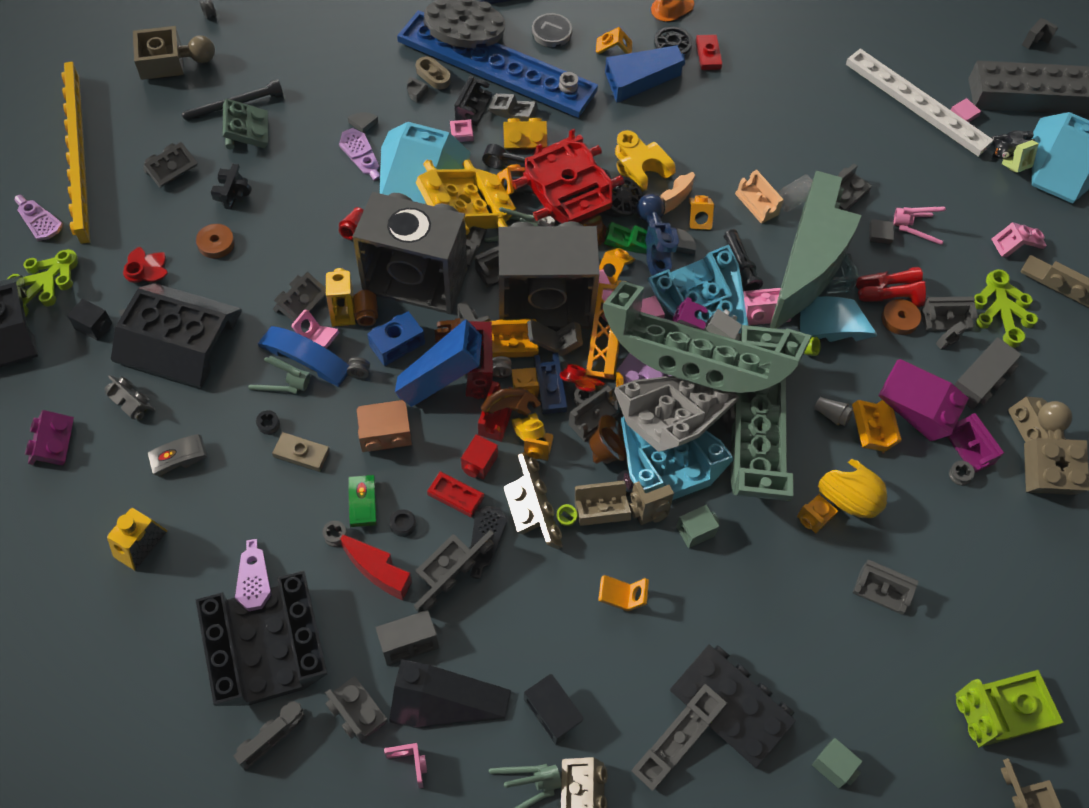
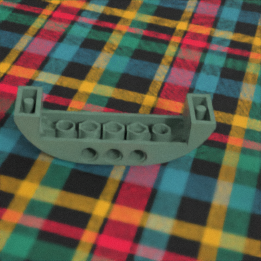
M621 281L603 303V311L612 332L628 352L642 363L678 379L727 392H755L781 382L798 366L811 339L809 334L787 328L775 351L643 313L641 308L644 287Z
M742 325L739 341L775 351L785 329ZM785 378L766 389L755 392H734L739 396L738 401L733 405L735 420L731 428V455L733 456V461L731 462V486L734 495L791 501L793 498V473H787Z

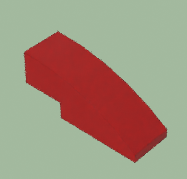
M342 535L340 540L343 549L358 570L374 585L403 601L412 583L410 572L392 566L393 562L390 553Z

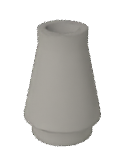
M823 397L818 399L814 410L819 411L837 426L840 424L846 426L853 413V408L849 407V404Z

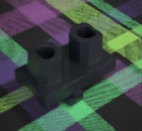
M232 164L231 169L220 168L218 182L224 184V186L214 185L211 190L212 199L223 202L225 209L231 210L236 198L241 199L242 196H249L252 191L251 186L248 184V179L243 178L238 172L239 164Z

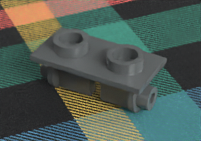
M111 375L108 376L113 383H109L105 387L106 395L119 406L126 400L121 409L131 419L141 420L145 415L144 411L146 409L155 410L148 403L150 399L139 391L136 392L132 388L134 384L123 376L120 379Z

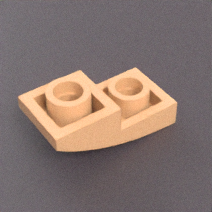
M694 172L679 176L674 180L673 189H669L661 194V198L665 203L664 214L676 208L689 195L694 183Z

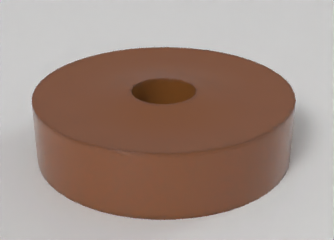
M222 224L207 225L196 236V244L200 253L208 258L224 257L233 250L235 245L232 231Z
M895 299L885 306L881 318L884 326L892 333L908 335L918 327L921 321V313L912 302L904 299Z

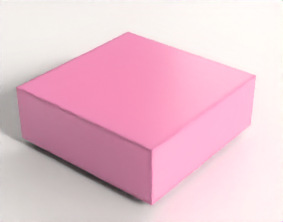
M967 98L951 108L952 112L967 122L977 118L981 113V110Z
M471 119L450 121L451 134L459 142L474 141Z

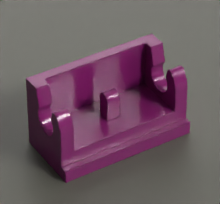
M687 297L676 308L672 321L704 330L706 323L701 319H697L694 313L695 311H700L706 314L708 310L704 306L692 302V299Z
M976 413L958 421L952 434L947 436L961 458L973 466L975 473L996 464L1004 454Z

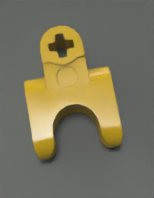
M629 130L618 134V145L615 148V155L619 159L617 161V169L621 176L634 180L642 192L647 190L648 177L644 172L654 171L662 178H669L675 174L674 161L656 142L645 145L636 133Z

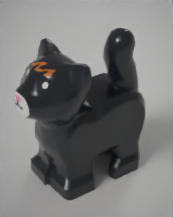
M1011 131L1008 134L992 136L993 143H995V151L992 156L1006 159L1009 156L1014 157L1017 145L1031 140L1035 141L1033 131Z

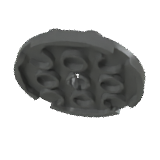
M434 0L424 11L423 23L425 27L430 29V34L450 45L476 48V44L485 43L486 46H490L500 41L504 35L505 20L488 2L476 0Z

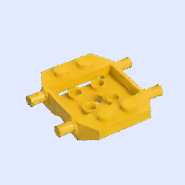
M426 160L423 163L427 172L418 176L416 185L427 205L448 204L457 209L458 212L465 213L466 235L470 232L469 228L472 226L484 229L508 227L506 221L512 215L500 212L499 208L503 207L515 211L516 207L496 174L474 168L471 160H465L462 163L465 169L437 170L432 160ZM478 188L481 194L483 195L485 201L481 199L479 193L477 192ZM487 204L491 209L492 213H489L488 209L486 208Z

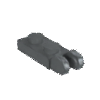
M293 701L282 707L280 716L276 720L271 719L266 722L256 737L252 740L247 739L239 745L236 750L237 753L233 757L244 771L304 719L305 715L300 707V703Z

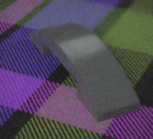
M704 684L687 704V707L631 771L654 791L707 729L727 702L709 686Z

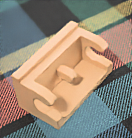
M758 170L751 173L748 181L742 178L738 190L735 192L736 196L761 224L778 216L784 199Z

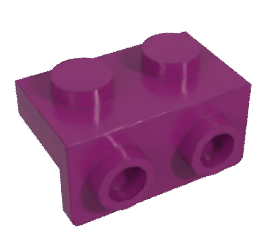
M42 410L38 418H33L30 432L34 433L33 440L28 441L25 455H29L28 464L33 465L38 460L63 466L66 460L74 417Z

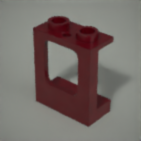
M469 321L482 334L481 369H473L467 373L466 397L480 399L488 396L492 384V322Z

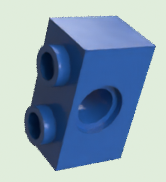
M409 311L395 316L391 321L382 326H377L367 333L369 346L384 366L425 344L424 331Z

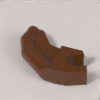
M524 388L500 389L489 395L481 406V410L484 413L492 414L503 408H510L526 416L531 413L527 403H530L534 409L540 406L541 403L534 394Z

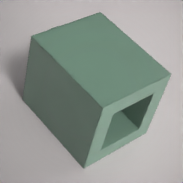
M704 505L680 516L676 528L689 549L715 537L719 528V520L717 515L713 511L711 512L707 505Z
M834 738L812 763V766L837 788H840L845 783L851 785L861 773L857 768L862 763V760Z

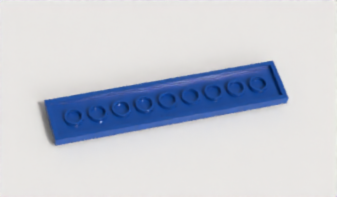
M419 10L397 35L398 42L578 118L598 91V84L578 76L577 90L573 93H564L559 88V80L561 74L567 71L499 43L486 46L485 43L476 44V48L458 47L444 43L430 34V29L425 27L423 23L424 12Z

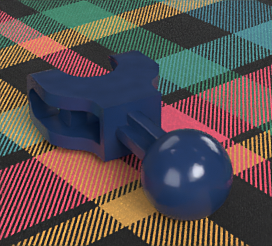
M646 194L637 203V213L642 220L649 224L645 238L647 246L646 255L647 265L653 276L668 269L671 272V252L677 251L679 238L676 228H671L670 223H662L661 221L665 213L663 199L656 194ZM656 262H662L664 269L658 268Z

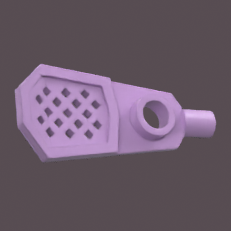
M354 128L342 132L339 143L340 148L364 174H370L374 181L380 179V174L377 171L380 166L365 134Z
M22 195L15 197L14 200L19 205L17 210L37 241L50 239L60 232L63 224L51 213L43 209L35 201H27Z
M257 539L246 541L247 550L241 554L235 600L248 611L262 609L271 596L263 550L257 548ZM257 561L255 564L249 565L250 562Z

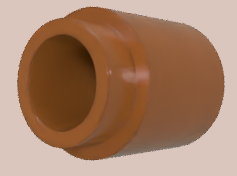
M361 290L353 296L354 318L361 326H371L376 323L378 318L377 296L369 290Z

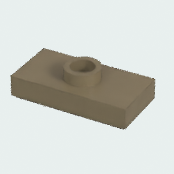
M282 432L272 455L275 458L320 472L330 449L328 446Z

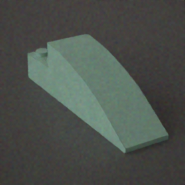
M820 171L815 172L803 207L770 328L777 329L808 307L825 290L845 258L862 215L839 209L840 203L836 202V200L840 201L844 188L840 187L842 177Z

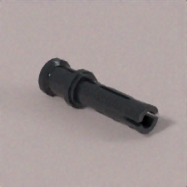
M730 229L726 231L723 237L739 264L744 291L760 289L763 286L762 278L758 277L756 273L755 263L749 260L737 230Z

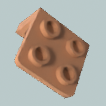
M399 400L364 405L357 408L358 435L362 452L412 445L405 401Z

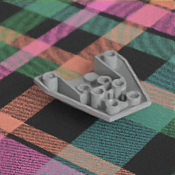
M674 376L634 380L615 387L614 390L627 425L658 452L699 438L739 399V396L734 392L703 387L697 383L681 380Z

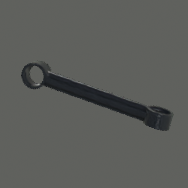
M489 144L482 156V161L493 169L501 168L502 165L510 166L514 164L525 167V158L527 157L506 153L502 146ZM603 169V170L606 172V174L608 175V177L611 179V175H610L609 171H607L606 169ZM568 175L563 176V178H565V179H572V178H574V177L568 176ZM596 185L594 187H591L590 189H596L598 188V186Z

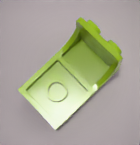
M1039 670L987 684H982L980 679H975L955 694L957 697V707L964 714L968 723L969 735L976 741L978 748L1055 727L1063 723Z

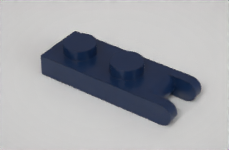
M553 353L552 362L540 363V356L534 355L542 414L567 412L563 379L560 378L559 354Z

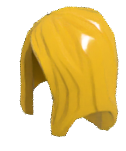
M851 459L847 462L856 468V471L842 472L832 470L820 479L818 484L820 493L851 515L859 518H874L886 508L887 490L885 483L878 475L857 460Z

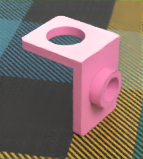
M304 310L292 324V328L296 333L309 338L325 348L339 334V330L336 328L320 326L308 310ZM308 319L310 328L304 333L301 329V323L303 320Z
M417 743L385 748L384 752L387 759L414 755L418 786L423 788L422 774L427 773L425 755H419Z

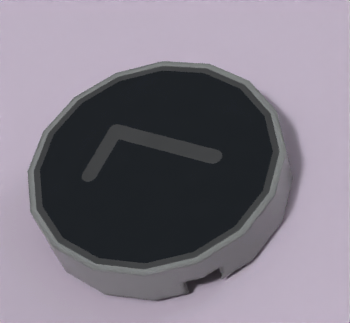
M555 13L544 14L534 20L532 35L535 41L542 46L550 48L556 47L559 44L562 46L570 40L572 26L570 21L562 15Z

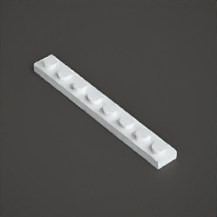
M859 49L847 59L846 65L978 157L991 146L992 138L862 49Z

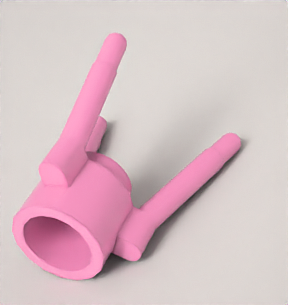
M896 208L893 222L894 225L899 226V231L909 232L942 245V240L912 229L908 225H913L915 217H933V213L926 212L945 211L946 208Z

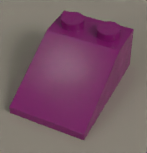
M902 359L896 361L878 395L929 441L952 434L969 399L951 382Z

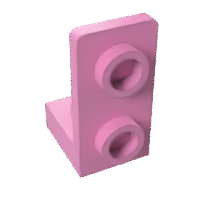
M1013 222L992 238L1001 257L1005 258L1024 244L1041 249L1047 246L1043 240L1045 236L1038 228H1031Z

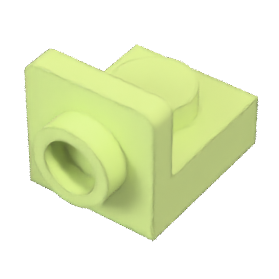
M1031 140L1017 145L1014 157L1011 156L1003 159L1002 164L1013 172H1021L1033 167L1039 143Z

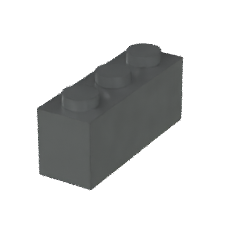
M997 337L954 385L969 398L966 405L972 410L979 403L984 406L993 395L990 391L993 388L997 391L1006 381L1004 378L1005 374L1011 376L1018 368L1019 364L1016 361L1022 354Z

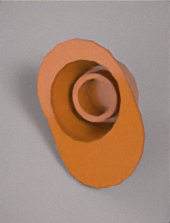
M656 0L652 4L651 12L660 21H673L693 10L694 0Z

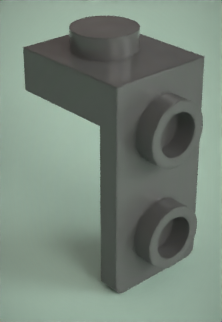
M532 319L527 322L530 342L553 353H558L560 356H564L583 345L581 325L575 321L558 331L552 330Z

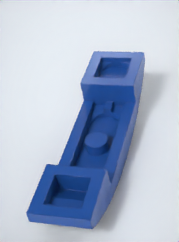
M271 326L258 342L259 347L276 356H279L281 353L316 371L319 378L337 387L340 386L348 375L347 368L349 365L320 344L293 331Z

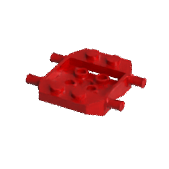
M567 141L525 158L523 177L512 180V185L515 190L529 185L545 208L533 212L536 221L551 216L560 223H578L612 208V190L619 185H623L624 179L621 175L610 179L606 172L597 166L594 156L602 154L599 145L588 149L584 143ZM568 175V176H572V177H574V178H572V179H565V178H563V176ZM596 185L598 186V188H596V189H594V190H591V191H589V192H587V193H584V194H582V195H580V196H577V197L572 198V199H570V200H568V201H565V202H563V203H560L561 200H567V199H569L570 196H572V195H575V194H577V193H579V192H586V191H588L591 187H594V186H596Z

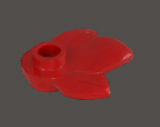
M138 247L128 255V263H126L123 270L125 279L132 283L142 280L148 282L159 281L168 274V271L162 268L166 260L165 253L158 252L146 255L145 251Z
M568 364L567 369L560 372L561 379L574 383L582 391L594 392L595 386L604 385V382L599 379L585 375L586 369L578 365Z

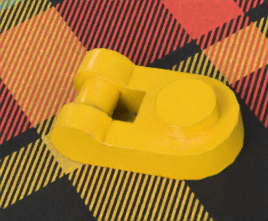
M536 413L529 414L528 418L512 419L515 433L524 441L525 438L539 439L546 434L544 424L539 420Z

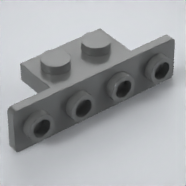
M491 530L471 549L453 533L415 570L431 587L414 605L418 613L423 609L425 611L430 610L437 602L436 597L442 591H449L457 582L455 578L461 572H468L476 563L474 559L480 553L486 554L493 547L494 533Z

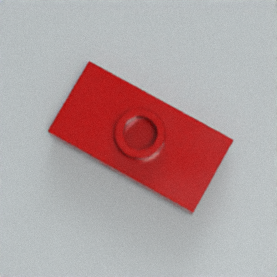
M697 35L696 45L701 70L721 69L722 59L717 35Z
M441 471L427 490L428 496L471 518L484 499V493Z

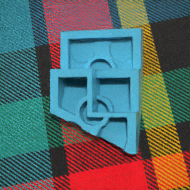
M829 296L817 297L808 307L801 311L800 332L809 334L811 337H818L819 339L826 337L829 342L848 337H853L855 341L877 336L876 331L858 304L852 299Z

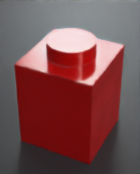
M476 434L461 457L462 470L470 477H479L484 480L498 457V445Z

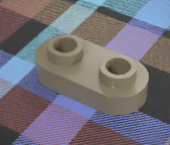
M425 56L416 61L417 74L432 87L445 89L450 85V72L435 59Z

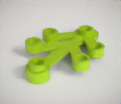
M62 250L54 258L42 261L29 258L24 262L23 266L26 271L33 274L24 277L25 286L33 284L26 291L27 297L22 298L25 316L28 314L26 304L42 289L43 292L39 295L41 303L45 307L55 304L54 277L59 272L60 275L55 280L61 290H67L72 287L71 270L78 264L77 254L73 250ZM49 268L46 272L34 274L41 269ZM12 274L7 279L14 278L20 275Z
M997 269L987 275V286L980 294L974 296L976 309H983L988 301L987 298L994 291L997 300L987 311L978 316L976 324L982 329L988 328L992 323V318L1000 311L1005 328L1003 341L1012 348H1016L1024 341L1025 334L1021 329L1015 327L1012 313L1021 318V324L1026 328L1034 327L1038 317L1034 313L1025 310L1032 303V297L1009 284V275L1005 271ZM1006 293L1016 298V303L1007 298Z

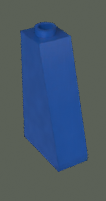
M678 45L606 57L605 74L616 102H621L680 76L682 67L685 66V56L680 52Z
M467 319L462 321L397 376L395 388L397 396L413 407L478 367L480 363L482 334Z

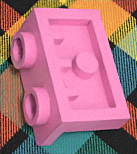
M781 288L743 291L748 325L771 323Z

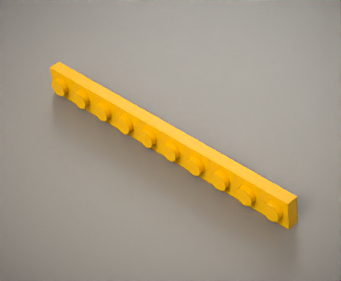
M65 62L64 72L61 75L65 85L62 88V92L66 101L63 104V108L67 117L64 120V125L68 136H65V142L69 149V152H66V159L70 166V169H67V176L71 183V186L68 187V193L72 200V204H69V211L73 218V222H70V229L72 235H76L79 242L83 244L90 243L80 80L74 63Z

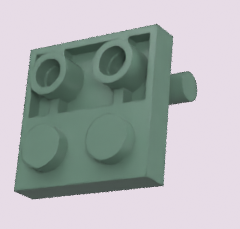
M225 99L223 103V137H225V147L229 150L234 149L235 140L265 149L268 144V111Z

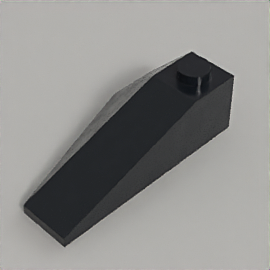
M401 659L394 685L389 722L413 728H424L429 725H451L456 722L504 719L511 690L428 664Z

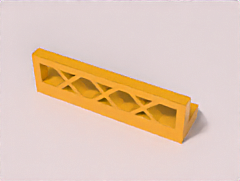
M617 280L616 285L599 283L586 370V375L591 377L615 380L620 342L609 325L605 328L599 322V317L604 314L603 309L601 310V303L605 302L602 299L603 290L614 291L621 280ZM605 334L609 339L608 346L601 351L596 345V339ZM595 349L598 352L596 356H594ZM602 357L605 361L604 372L592 371L593 362Z

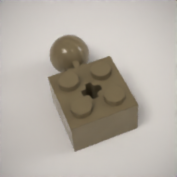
M176 26L133 31L134 62L141 80L184 75L183 57H191L198 63H207L215 55V46L206 36H195L189 41L188 45L182 46Z
M1048 402L1039 410L1038 421L1041 427L1048 431V438H1035L1024 443L1026 492L1077 495L1089 491L1087 440L1064 439V430L1071 425L1073 416L1070 408L1062 402Z

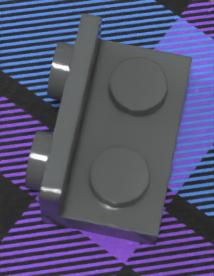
M182 142L176 145L172 143L165 147L164 152L158 156L156 154L149 156L145 160L143 171L146 174L149 173L158 187L162 188L195 168L198 163Z
M855 163L849 168L845 167L838 175V177H842L840 187H843L844 190L840 201L836 200V202L840 203L839 209L848 211L870 192L872 187L855 174L858 167Z
M308 271L302 277L298 274L289 284L292 288L287 293L283 290L274 299L277 304L273 310L275 312L280 310L294 322L304 310L310 311L326 294V288Z
M355 676L334 692L330 689L325 692L329 700L325 703L334 717L340 714L345 721L341 726L350 739L356 736L361 743L388 722L385 715Z

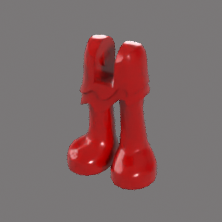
M912 267L907 271L888 274V271L865 275L858 277L855 281L856 287L860 289L858 291L860 301L877 302L895 297H909L911 302L917 307L925 305L926 286L925 282L922 281L923 272L920 267ZM891 284H906L900 286L887 287Z

